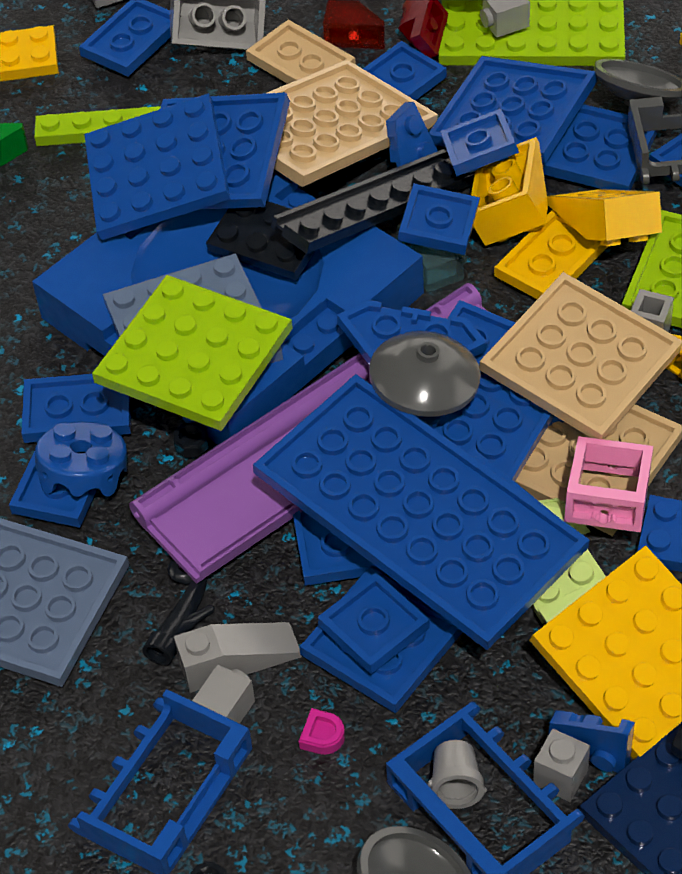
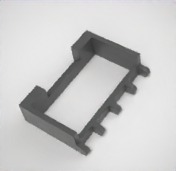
M662 97L629 100L627 125L642 184H649L650 177L670 175L671 181H679L680 174H682V160L652 162L649 160V150L644 131L682 128V114L663 115L664 104Z

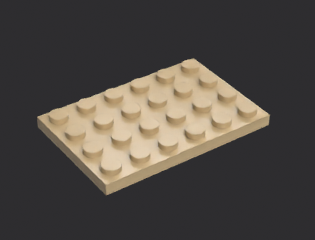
M344 60L267 92H286L290 100L274 169L301 187L390 147L386 120L405 102L415 103L427 129L433 127L438 118V114L349 60Z

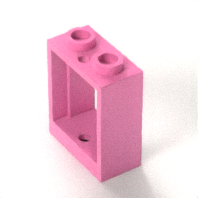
M578 436L566 492L564 522L641 532L650 479L653 446ZM583 470L639 477L637 490L634 492L582 485L580 483ZM606 510L608 513L604 514L601 511Z

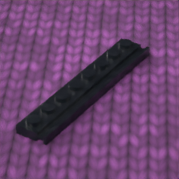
M445 148L273 216L271 228L273 230H282V236L308 254L405 213L413 183L456 192L473 184L475 171L456 176Z

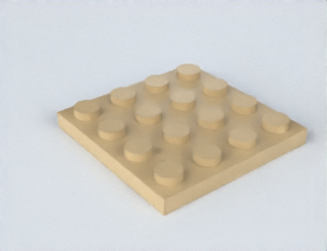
M563 272L480 360L479 368L483 373L590 438L605 439L682 350V340Z
M634 404L604 440L653 446L650 484L682 439V425ZM558 421L552 423L551 426L547 427L515 482L537 500L559 498L566 504V492L578 436L590 437L566 422ZM583 470L580 484L636 492L639 477ZM606 510L601 511L604 514L608 513ZM592 526L611 536H613L615 532L618 530L612 528Z

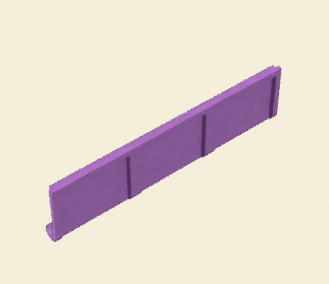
M466 283L426 310L431 311V316L447 319L459 300L483 310L486 309L482 307V298L478 290L472 284ZM360 353L130 502L129 507L133 516L197 584L291 520L293 514L299 510L300 513L303 511L253 473V464L355 374L371 384L369 378L370 365Z

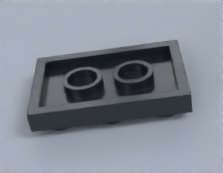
M266 201L265 207L228 208L206 242L210 252L222 256L236 253L240 262L296 281L315 253L313 251L306 254L282 236V230H273L271 228L273 216L288 211L290 208Z

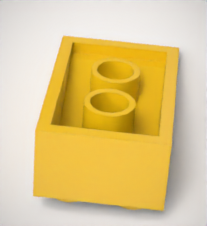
M537 137L516 144L519 153L510 156L506 160L496 161L480 167L475 171L471 196L480 197L473 227L485 246L495 242H505L512 236L526 231H535L546 224L548 199L540 145Z
M594 189L547 196L548 206L585 239L600 240V246L620 245L623 238H628V242L647 241L649 234L662 233L659 191Z

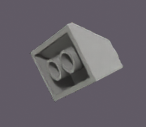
M170 0L171 44L247 50L264 38L266 0Z

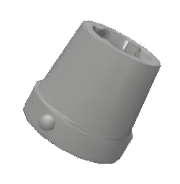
M449 740L436 747L433 758V777L427 782V785L449 809H462L479 802L484 793L487 792V788L484 786V779L479 771L472 745L462 740Z

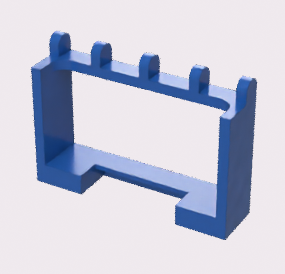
M168 689L163 693V698L158 697L153 703V707L161 714L151 729L138 725L134 730V735L142 741L130 759L126 760L116 756L112 761L111 765L120 773L105 793L97 788H93L89 794V798L97 804L93 812L89 815L80 811L77 818H72L68 824V827L73 832L154 874L171 873L253 749L248 727ZM173 719L221 741V743L214 752L216 764L178 821L174 822L169 819L152 846L103 822V820Z
M471 702L386 763L387 784L413 812L420 806L427 811L466 854V866L471 874H530L571 842L572 830L584 820L585 815L579 809H576L566 816L552 801L558 794L559 788L554 783H550L541 790L524 772L532 761L526 754L513 761L497 744L503 738L504 732L496 726L486 733L473 719L480 712V707L475 702ZM469 734L552 820L555 826L505 864L501 865L416 773L433 760L434 750L443 742L461 740Z

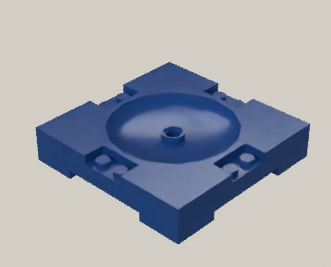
M274 169L267 201L293 209L316 200V198L298 188V184H295L292 180ZM228 208L198 209L105 240H101L99 235L95 233L32 281L41 318L86 351L93 347L106 356L119 337L105 306L103 294L225 257L210 252L206 242ZM372 226L317 249L297 281L240 262L262 309L292 319L293 329L280 346L283 360L266 366L224 429L219 431L201 424L207 428L208 439L217 445L221 444L290 399L352 346L353 343L337 324V314L367 300L382 302V307L402 310L403 306H410L424 294L423 256L376 226ZM183 417V421H185L186 423L196 422L191 419Z

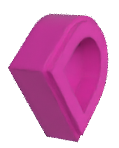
M311 708L299 739V749L323 755L336 752L341 748L345 740L342 720L335 714Z

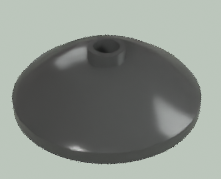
M600 59L595 62L593 70L598 80L612 94L624 99V104L629 106V100L662 97L664 104L682 97V79L667 71L621 59Z
M430 331L406 332L386 340L375 350L369 369V378L373 389L383 401L402 412L424 417L443 416L464 408L477 394L481 376L476 358L464 345L451 337Z
M404 826L387 827L372 834L364 843L357 859V874H471L461 857L446 843L427 832Z

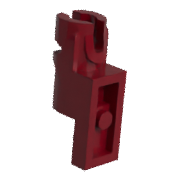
M405 0L398 29L423 54L430 58L437 56L449 13L438 0Z

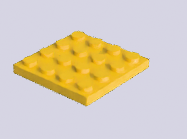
M645 545L535 632L529 639L596 716H601L603 725L618 727L622 719L635 722L631 757L633 759L638 756L641 757L682 722V584Z

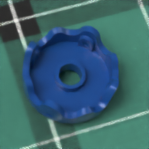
M72 422L57 424L42 435L35 447V468L37 469L42 489L45 493L49 494L56 489L57 483L66 486L70 493L76 497L82 496L86 491L95 488L99 489L104 496H111L117 489L121 472H127V445L123 437L111 429V427L98 423Z

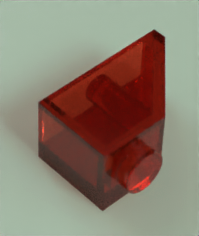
M328 0L323 20L325 41L336 47L385 50V24L382 19L358 0Z

